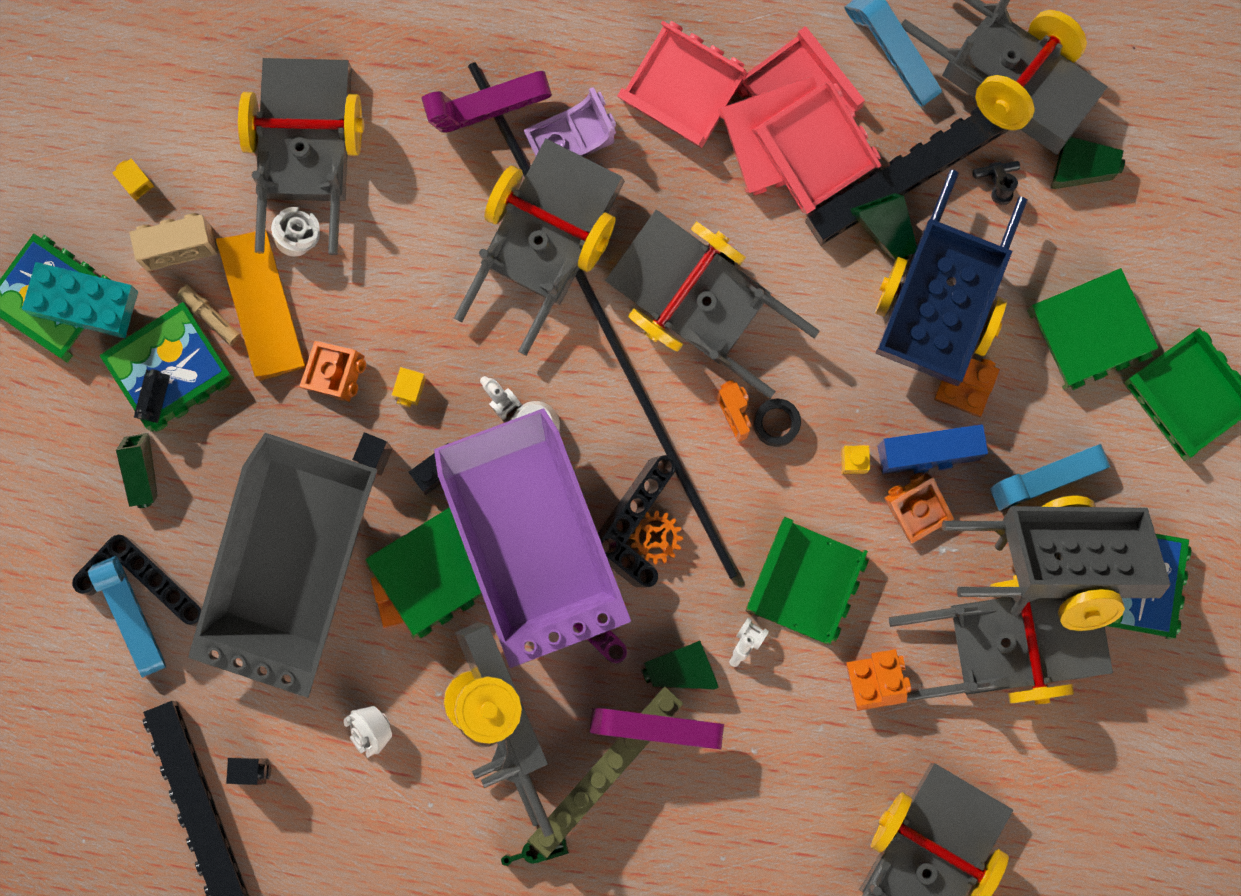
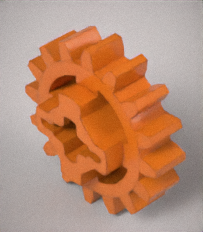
M655 511L654 516L651 517L647 512L645 514L646 519L641 520L639 526L634 530L635 534L629 537L630 540H635V543L630 547L631 549L637 548V553L640 556H645L644 559L647 562L649 559H653V564L657 565L658 559H661L666 564V557L670 556L674 559L675 554L673 550L680 551L681 549L676 543L683 541L682 536H677V533L682 528L674 527L676 523L675 518L671 521L667 520L668 513H665L663 517H659V512ZM661 522L663 525L661 527H652L649 523ZM641 530L646 535V541L642 545L639 541ZM664 530L660 537L661 543L655 541L647 546L652 538L651 533L657 535ZM670 531L672 532L673 542L671 546L666 541V535ZM651 549H660L663 553L651 554L648 552Z

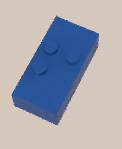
M983 424L885 438L877 446L882 475L912 470L914 474L927 473L933 467H938V471L953 468V464L980 461L988 454Z

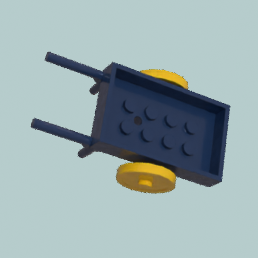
M949 170L932 216L925 226L902 285L900 280L907 260L897 257L889 277H884L879 289V291H882V295L875 314L885 317L893 297L898 296L875 354L959 386L963 381L973 352L985 356L994 337H997L1003 324L1001 320L1007 305V299L999 296L995 298L1013 252L1009 248L1028 199L1018 197L999 246L940 223L959 174L955 170ZM951 280L954 286H949L946 281Z

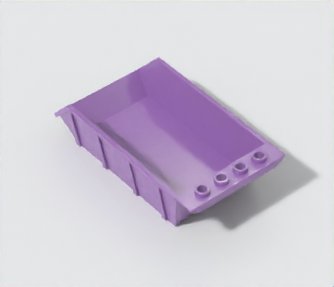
M544 408L434 449L439 480L509 668L524 664L631 622L559 431ZM600 614L607 616L608 620L606 623L601 624L598 622L597 618ZM576 623H580L583 625V631L576 633L573 630V626ZM553 632L559 635V639L556 642L549 640V635ZM527 642L534 643L533 651L528 652L525 650Z

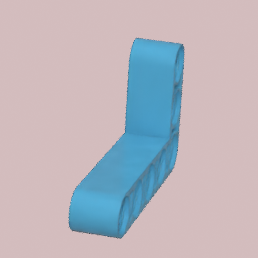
M853 0L844 7L854 23L870 29L919 106L923 107L942 93L938 82L886 0Z
M1099 444L1023 475L1016 474L1006 478L989 489L998 510L1002 511L1111 467L1102 445Z
M114 556L93 565L88 570L90 580L96 592H103L141 677H146L166 668L164 658L118 557Z

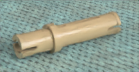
M186 284L179 290L177 296L185 301L192 309V312L207 322L229 345L234 344L239 339L241 334L209 305V301L206 298L198 295L189 284Z

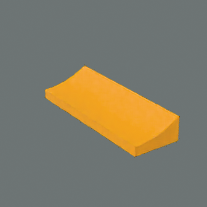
M266 229L263 254L254 252L256 231L216 239L254 377L258 381L306 368Z

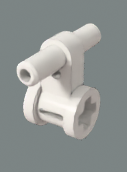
M486 376L481 378L480 383L484 391L492 399L489 405L502 420H505L507 418L506 415L515 407L519 408L522 405L509 388L504 391L493 378Z
M747 618L736 635L740 640L734 648L733 656L729 661L733 667H737L741 661L745 660L753 648L758 650L769 632L767 629L762 630L751 623L752 620L750 618Z

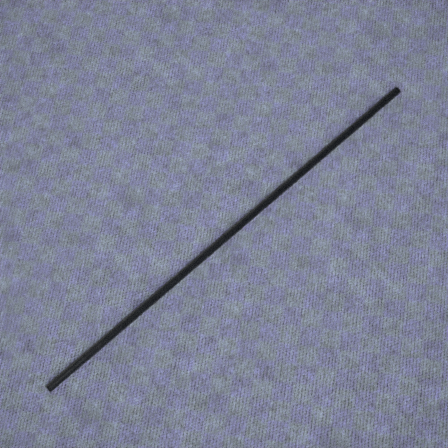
M477 63L469 64L468 68L479 90L489 88ZM503 114L496 116L494 119L525 178L530 166ZM579 268L575 277L666 455L675 460V473L730 579L738 576L739 574L587 277L583 270Z

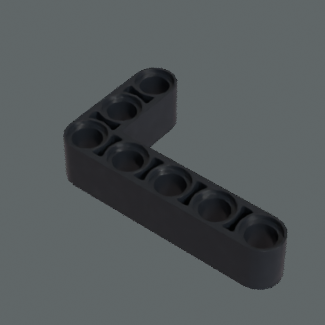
M669 455L653 457L647 462L598 532L602 545L604 540H607L609 543V550L605 554L611 569L631 585L639 588L654 586L658 581V572L654 566L625 543L675 473L676 463ZM660 461L664 465L663 473H661L658 468V464ZM646 481H648L651 486L649 493L645 490L644 487ZM632 500L637 504L635 512L631 510ZM618 520H620L623 524V530L621 532L617 530ZM624 555L628 559V564L626 567H624L621 562V559ZM643 570L646 573L645 582H642L640 578V574Z
M118 534L111 537L79 570L72 580V586L76 592L89 596L96 594L97 592L92 582L87 590L82 588L83 580L89 577L88 570L104 559L117 556L121 565L182 622L192 626H197L202 605L140 546L124 535ZM125 541L127 545L125 551L118 553V543ZM142 557L144 559V566L140 570H136L134 566L135 561ZM156 574H160L162 576V583L154 587L152 579ZM174 591H179L180 600L172 604L170 595ZM195 607L198 610V617L190 621L188 612L191 608Z

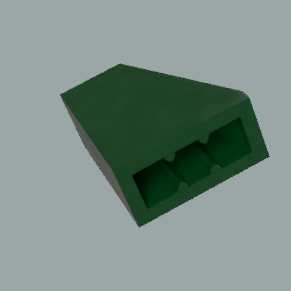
M1070 137L1059 152L1051 188L1059 189L1113 180L1124 169L1125 159H1122L1124 150Z
M894 193L851 209L853 216L888 257L895 260L897 257L907 260L911 258V254L915 253L917 245L904 196Z
M149 433L126 436L117 447L116 454L129 507L146 508L151 506L158 496Z
M701 641L644 663L645 668L641 670L646 684L651 682L653 687L715 690L719 688Z

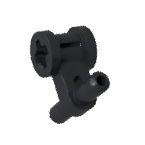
M1020 162L990 163L987 167L973 169L972 175L975 179L991 176L995 185L991 192L992 200L999 205H1007L1012 201L1013 192L1018 186L1016 177L1007 172L1019 170Z

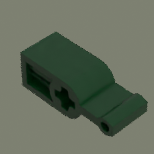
M564 838L561 841L562 844L558 845L546 859L540 853L537 854V859H534L533 855L528 856L527 851L531 849V846L527 842L523 846L521 853L503 856L501 858L502 865L508 866L512 861L522 858L528 863L537 864L569 854L566 839Z

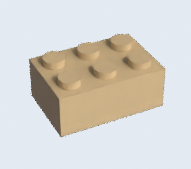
M198 213L187 214L184 216V219L176 221L174 219H166L155 226L141 225L135 231L129 232L135 260L146 271L218 254L212 226L202 214L199 215Z

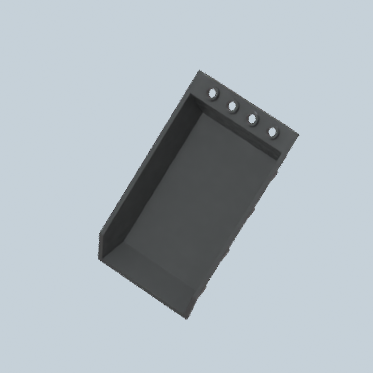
M264 433L242 466L188 658L309 698L377 469ZM212 650H215V651L218 652V654H219V657H218V658H215V657L212 655ZM237 658L242 660L243 666H239L236 663ZM261 666L267 669V674H263L260 671ZM284 675H289L291 682H287L284 679Z

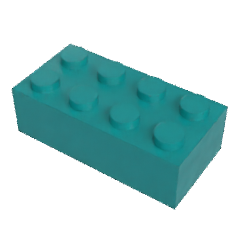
M35 262L22 310L30 316L126 338L138 291L130 284Z

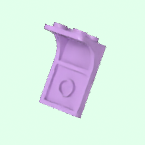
M594 87L589 89L588 96L576 106L524 129V134L535 157L545 138L582 157L613 144L614 135L616 134L614 128L616 123L611 113L606 114L604 107L606 103L601 92L596 93Z

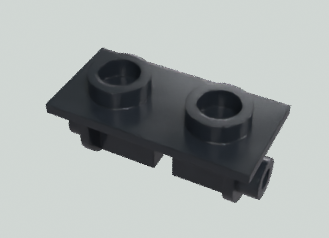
M151 369V371L146 370L134 418L155 423L159 422L171 375L163 374L154 369Z

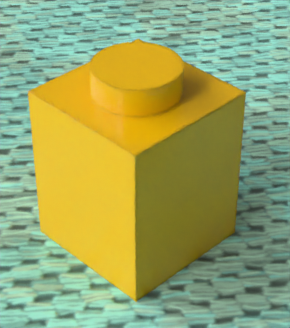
M132 158L119 163L116 166V170L112 172L135 201L155 187Z
M400 367L392 392V396L397 400L396 403L398 405L408 408L411 407V404L418 406L426 381L423 373Z
M869 445L844 446L841 449L842 474H867L870 471Z

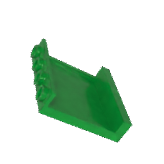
M1122 268L1033 304L1027 310L1030 318L1036 319L1065 382L1062 386L1063 390L1071 387L1072 391L1086 385L1085 381L1090 378H1094V381L1100 380L1108 376L1107 371L1116 368L1117 372L1131 366L1129 362L1138 359L1139 363L1153 357L1152 352L1158 349V345Z
M1200 327L1124 382V385L1183 461L1193 457L1199 450L1241 420V375L1236 370L1231 369L1224 353L1220 350L1217 351L1212 344L1210 335L1202 331Z
M450 507L365 559L366 566L376 577L409 629L413 639L417 636L420 639L427 636L433 631L431 627L439 622L441 625L446 624L454 618L453 613L460 609L463 612L475 605L474 600L483 596Z

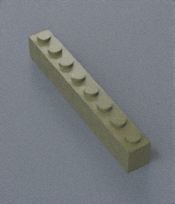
M664 687L642 711V714L672 717L684 703ZM619 737L548 817L554 833L544 837L539 827L527 842L546 859L650 741Z

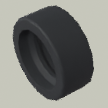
M779 398L768 400L759 407L755 414L753 422L755 434L760 441L768 446H785L794 440L800 430V413L795 405L787 400ZM771 409H783L791 417V429L784 436H771L763 428V417Z

